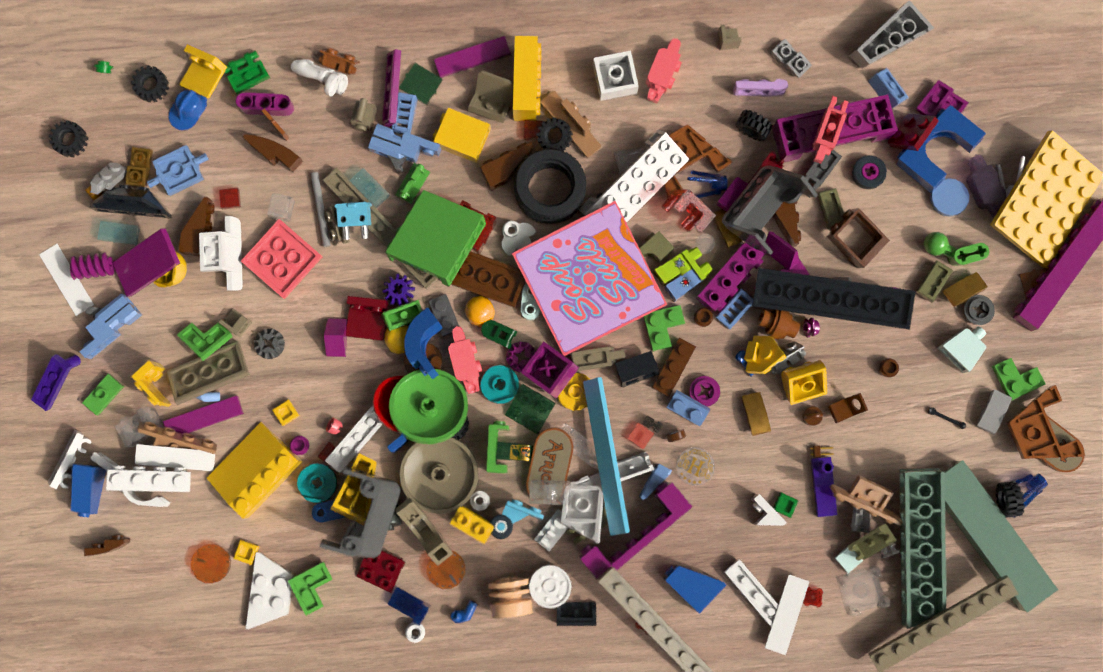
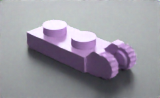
M742 79L736 81L733 95L780 96L784 95L789 84L783 79H777L774 82Z

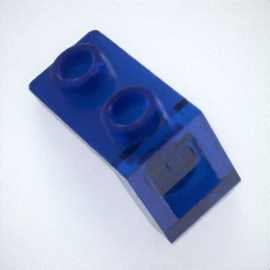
M399 587L395 589L388 602L389 606L414 619L413 622L419 626L431 607L430 604Z

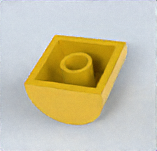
M821 360L808 361L795 368L788 367L781 373L783 387L790 405L827 394L826 367Z

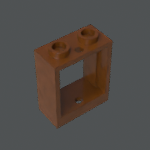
M859 208L848 209L842 215L843 219L831 226L829 229L830 233L826 237L856 268H865L890 240ZM853 218L874 239L859 256L837 236Z

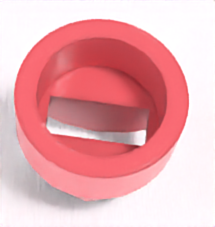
M331 418L327 424L326 432L334 435L341 432L339 428H343L342 423L335 418Z

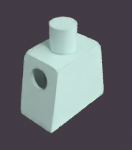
M979 326L972 332L968 328L962 329L938 346L937 349L962 373L970 372L986 349V345L981 341L986 335V331Z

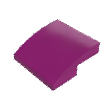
M938 80L916 110L921 115L936 117L942 108L946 110L951 105L962 114L969 102L953 93V88Z

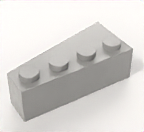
M909 0L849 56L863 69L927 34L934 27Z

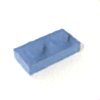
M676 390L667 405L668 409L698 426L702 425L710 412V408Z

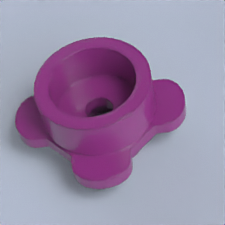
M813 317L809 320L805 319L803 324L805 336L809 338L810 336L817 335L820 330L819 322L814 320Z

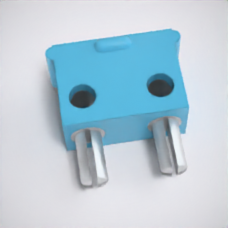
M370 202L335 205V208H337L338 227H342L343 240L350 239L349 227L361 226L362 239L368 238V225H371L370 207L372 204Z

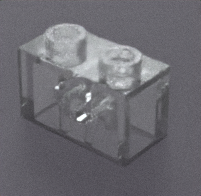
M144 406L136 411L137 414L132 417L122 418L119 421L120 424L114 426L125 447H133L151 437L137 432L138 422L148 421L158 427L165 428L155 408Z
M531 481L529 504H570L571 481Z

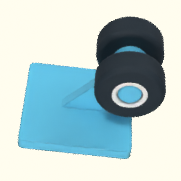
M512 499L511 502H506L502 515H497L490 521V524L494 526L491 534L497 539H505L512 533L513 523L526 516L542 521L544 515L540 514L541 510L530 506V509L522 507V502Z

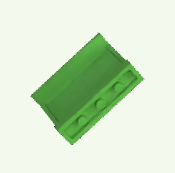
M423 190L421 195L416 198L412 210L406 214L404 223L397 229L395 238L387 245L386 254L390 261L393 262L394 259L441 279L442 284L450 287L486 225L484 216Z

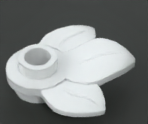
M506 222L502 227L504 235L502 248L504 252L511 256L516 249L519 250L531 244L529 237L536 233L534 227L528 223ZM514 228L515 232L513 234H510L508 232V229Z

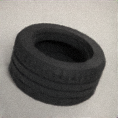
M555 148L540 149L526 156L518 166L514 178L515 198L522 212L529 218H532V220L545 224L561 223L566 221V219L568 220L573 214H576L584 201L586 193V177L578 160L572 157L571 154L569 155L568 152ZM548 168L560 170L570 181L571 191L569 195L558 204L546 205L538 202L529 191V183L535 173Z

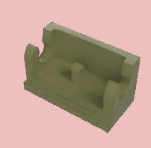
M884 524L847 547L850 551H856L858 555L856 560L859 561L869 558L897 540L888 526Z

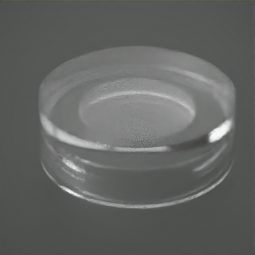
M702 234L697 238L695 245L701 253L706 254L715 247V240L709 234Z

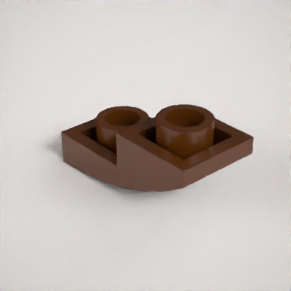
M111 535V539L104 540V543L91 544L90 548H84V556L113 552L129 544L130 539H124V535Z

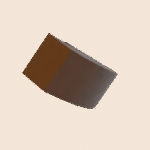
M243 135L244 140L274 166L280 161L294 172L303 162L297 154L280 143L260 136Z

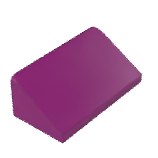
M768 232L765 243L773 251L771 255H768L786 269L791 270L799 263L798 250L774 232Z

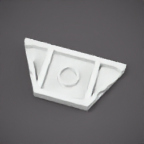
M599 473L590 477L587 475L579 481L566 484L561 523L564 526L596 543L600 541L604 500Z
M256 552L246 629L289 614L292 588L288 580L293 578L294 574L282 568L278 563L270 560L261 552Z

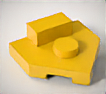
M754 335L753 341H748L744 357L747 361L746 372L766 374L771 370V367L787 357L774 338L771 336Z

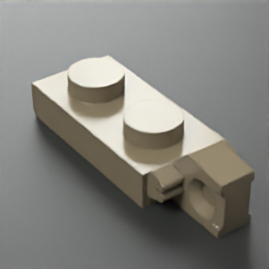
M603 347L572 352L571 357L572 362L579 367L577 371H584L615 365L616 360L625 358L624 350L614 351V347Z

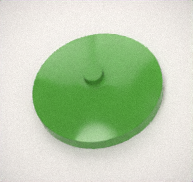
M435 369L439 375L434 379L428 374L424 376L421 370L413 371L404 376L391 393L389 410L392 422L400 434L413 442L436 444L446 441L461 429L466 420L468 399L465 389L454 376L442 370Z

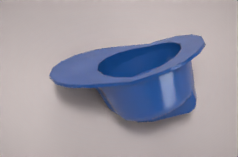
M193 90L180 92L176 96L169 112L171 125L178 130L192 128L207 106V99Z

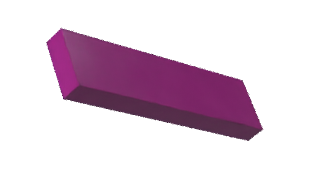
M505 36L436 58L434 61L440 78L509 56L511 52Z
M394 49L387 54L382 126L385 127L396 124L401 50Z
M234 396L165 420L163 423L165 427L184 434L243 415L244 412L239 397Z

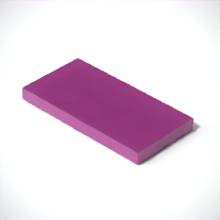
M166 228L159 229L113 262L127 297L135 295L180 264Z

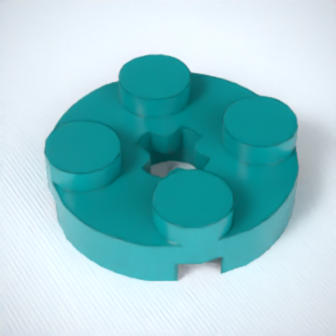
M503 365L493 366L483 375L481 390L490 402L505 404L510 402L518 393L519 380L516 373L510 368ZM499 379L501 382L506 383L502 390L494 386Z
M311 464L300 472L297 479V488L307 501L314 503L323 502L330 499L336 491V474L327 465ZM317 477L322 482V486H319L318 489L312 484V481L316 480Z

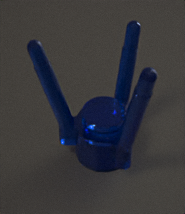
M691 171V174L709 178L687 177L688 181L710 182V188L714 189L713 191L688 197V201L711 195H721V191L727 190V176Z
M1039 473L1034 476L1029 474L1024 478L1015 480L1019 484L1028 482L1026 483L1028 491L1023 494V499L1033 493L1023 503L1025 508L1048 486L1046 479Z

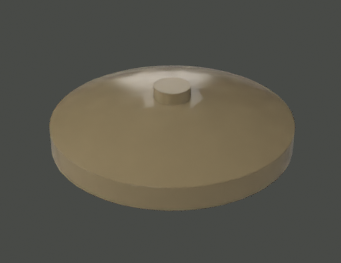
M454 437L436 444L415 443L407 451L401 463L400 481L405 495L408 499L411 497L420 509L430 513H448L462 507L471 498L478 483L479 471L474 454L467 445Z

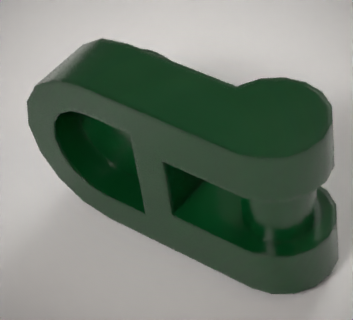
M493 320L484 322L481 328L482 334L486 339L507 349H510L512 338L516 337L517 331ZM501 331L506 333L504 340L499 338Z

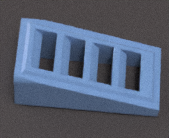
M398 92L396 124L392 126L394 133L404 134V132L411 134L418 100L416 95ZM402 101L411 102V104L402 103ZM401 108L410 109V112H405V111H400V110H401ZM399 116L409 117V120L400 119ZM398 123H401V124H406V125H408V126H407V128H405V127H400V126H397V125H398Z
M740 288L716 318L727 328L731 329L753 305V298ZM740 295L748 301L746 305L739 299ZM736 301L743 309L739 310L733 303ZM731 307L738 315H733L728 309ZM726 313L733 321H728L723 314Z
M656 464L639 498L642 500L646 499L671 474L672 470L661 464Z

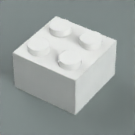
M631 51L594 58L593 68L600 101L637 94L639 86Z

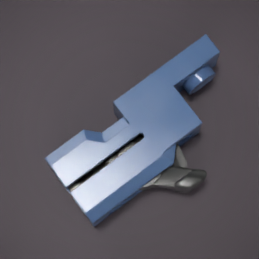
M377 124L374 130V137L372 136L368 147L370 152L389 158L398 172H403L401 165L405 160L416 163L421 150L424 154L432 157L433 155L439 156L441 152L440 144L404 132L403 136L400 137L394 135L392 129Z
M121 293L103 308L90 306L86 309L85 313L93 315L94 321L85 328L93 336L94 340L86 342L83 346L84 348L79 351L84 358L92 359L121 335L118 331L119 328L123 325H131L142 316L141 312L136 306H133L134 304L126 295Z

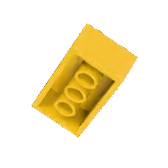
M515 36L514 121H536V115H540V98L537 97L541 95V80L537 79H541V43H538V36Z

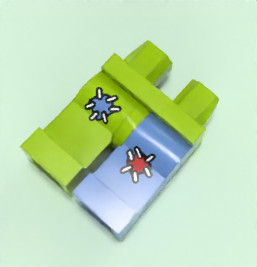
M698 247L689 251L686 249L654 270V274L663 286L666 285L665 289L674 302L704 281L706 276L713 270L707 261L701 266H698L695 260L702 256Z

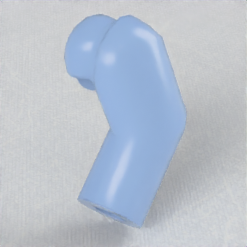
M208 392L196 398L203 402L220 401V392Z

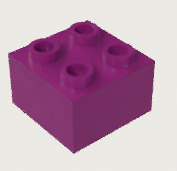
M543 341L521 373L557 399L579 367Z

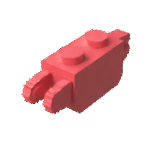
M678 38L671 39L667 49L662 48L657 52L646 81L649 87L647 97L649 101L658 103L663 93L666 94L667 89H671L674 84L673 74L674 72L678 73L682 64L679 61L681 54H678L681 41Z
M832 96L828 108L822 116L812 144L813 150L816 151L813 161L819 164L823 161L825 154L830 155L835 148L847 115L845 111L848 101L844 100L841 103L840 110L834 109L837 102V97Z
M456 326L452 331L454 343H451L448 347L455 377L459 381H463L468 394L479 391L478 377L480 376L479 372L482 371L480 360L476 361L474 353H477L475 341L471 342L470 338L466 339L463 328Z

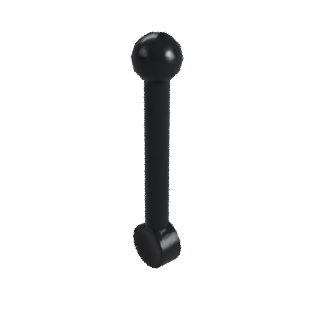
M933 407L928 409L929 415H937L958 425L960 429L966 428V423L958 422L937 412Z

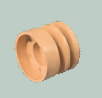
M506 577L488 583L489 589H498V591L489 593V597L499 598V601L490 604L492 618H508L533 613L531 599L522 598V594L530 592V588H521L522 585L529 584V578Z

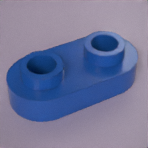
M335 500L318 503L312 509L313 519L320 523L345 518V516L330 510ZM320 509H323L325 512L322 517L318 514Z

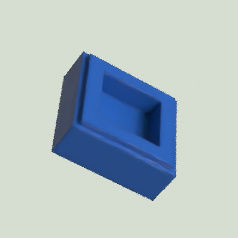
M401 435L387 448L392 453H395L408 442V439Z

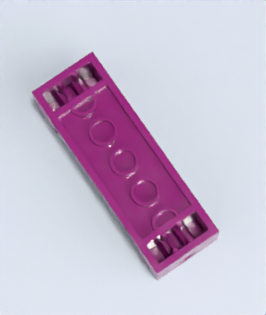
M888 94L848 103L845 111L847 115L836 146L870 139L871 143L890 139L898 129ZM841 105L834 106V109L840 110ZM827 108L776 120L772 131L780 160L783 159L785 162L798 160L803 153L815 151L812 148V144L822 116Z
M673 482L661 483L655 489L657 492L654 494L668 513L659 515L655 519L657 523L653 526H646L640 532L642 535L638 539L632 538L625 544L627 548L622 552L620 550L616 551L610 557L612 559L610 562L607 561L595 545L590 546L588 544L580 551L582 554L579 556L596 579L610 566L617 571L692 508V505Z

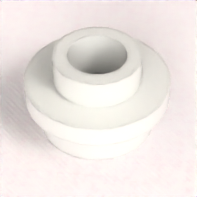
M477 491L471 496L470 503L475 510L481 511L489 506L490 499L487 493ZM482 497L484 500L483 504H477L476 499Z
M418 622L409 624L405 630L406 638L414 643L421 641L425 636L424 626ZM413 629L419 630V634L417 636H414L412 634Z

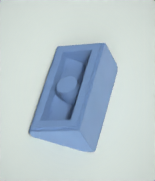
M887 68L876 73L868 81L878 96L888 94L892 109L909 98Z

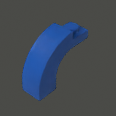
M427 307L414 318L408 327L404 346L410 364L416 370L419 368L424 376L428 374L434 379L439 374L427 359L426 345L430 338L443 329V327Z

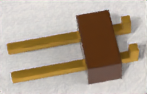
M813 446V448H810L813 449V454H810L813 457L834 455V453L821 454L820 450L833 449V447L820 448V446Z

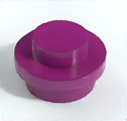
M296 436L290 442V450L296 455H303L309 450V441L303 436Z

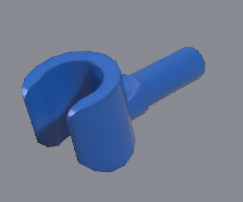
M740 350L736 354L735 359L746 369L747 362L744 359L746 352Z

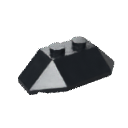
M119 185V188L113 187L111 190H107L90 204V208L96 212L168 219L172 217L158 197L146 187L131 189L130 186Z

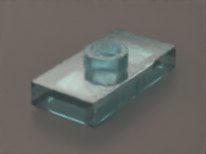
M364 168L349 180L375 208L390 196Z
M100 221L97 239L99 241L137 245L140 227Z

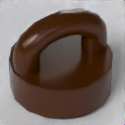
M809 407L803 412V420L809 426L818 425L823 419V413L817 407Z

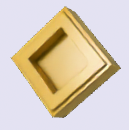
M289 399L272 410L282 426L300 416Z
M240 540L233 559L253 565L256 552H258L260 546Z

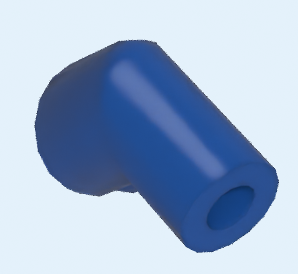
M469 600L465 609L451 613V620L458 624L469 621L478 604Z

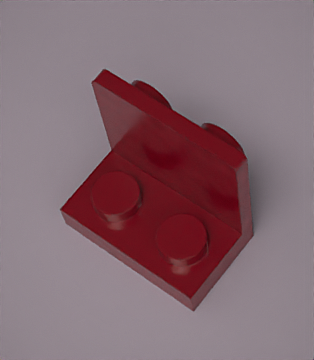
M348 296L349 314L346 336L383 341L386 324L381 314L388 311L389 303L386 300Z

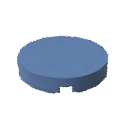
M945 179L930 194L931 204H933L935 211L943 216L951 217L958 215L966 209L969 203L968 189L962 182L956 179Z

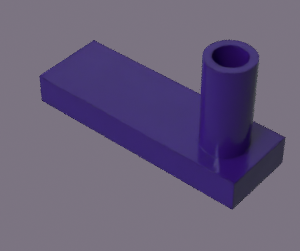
M58 354L52 356L31 400L43 410H50L70 369L80 365L81 360L79 356L72 355L66 359H63Z
M831 457L810 459L817 517L837 516L836 498L833 496L834 493L830 488L834 484V466Z

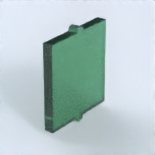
M415 63L409 73L405 74L406 78L399 89L407 94L416 95L418 101L427 105L433 95L437 94L436 91L443 79Z

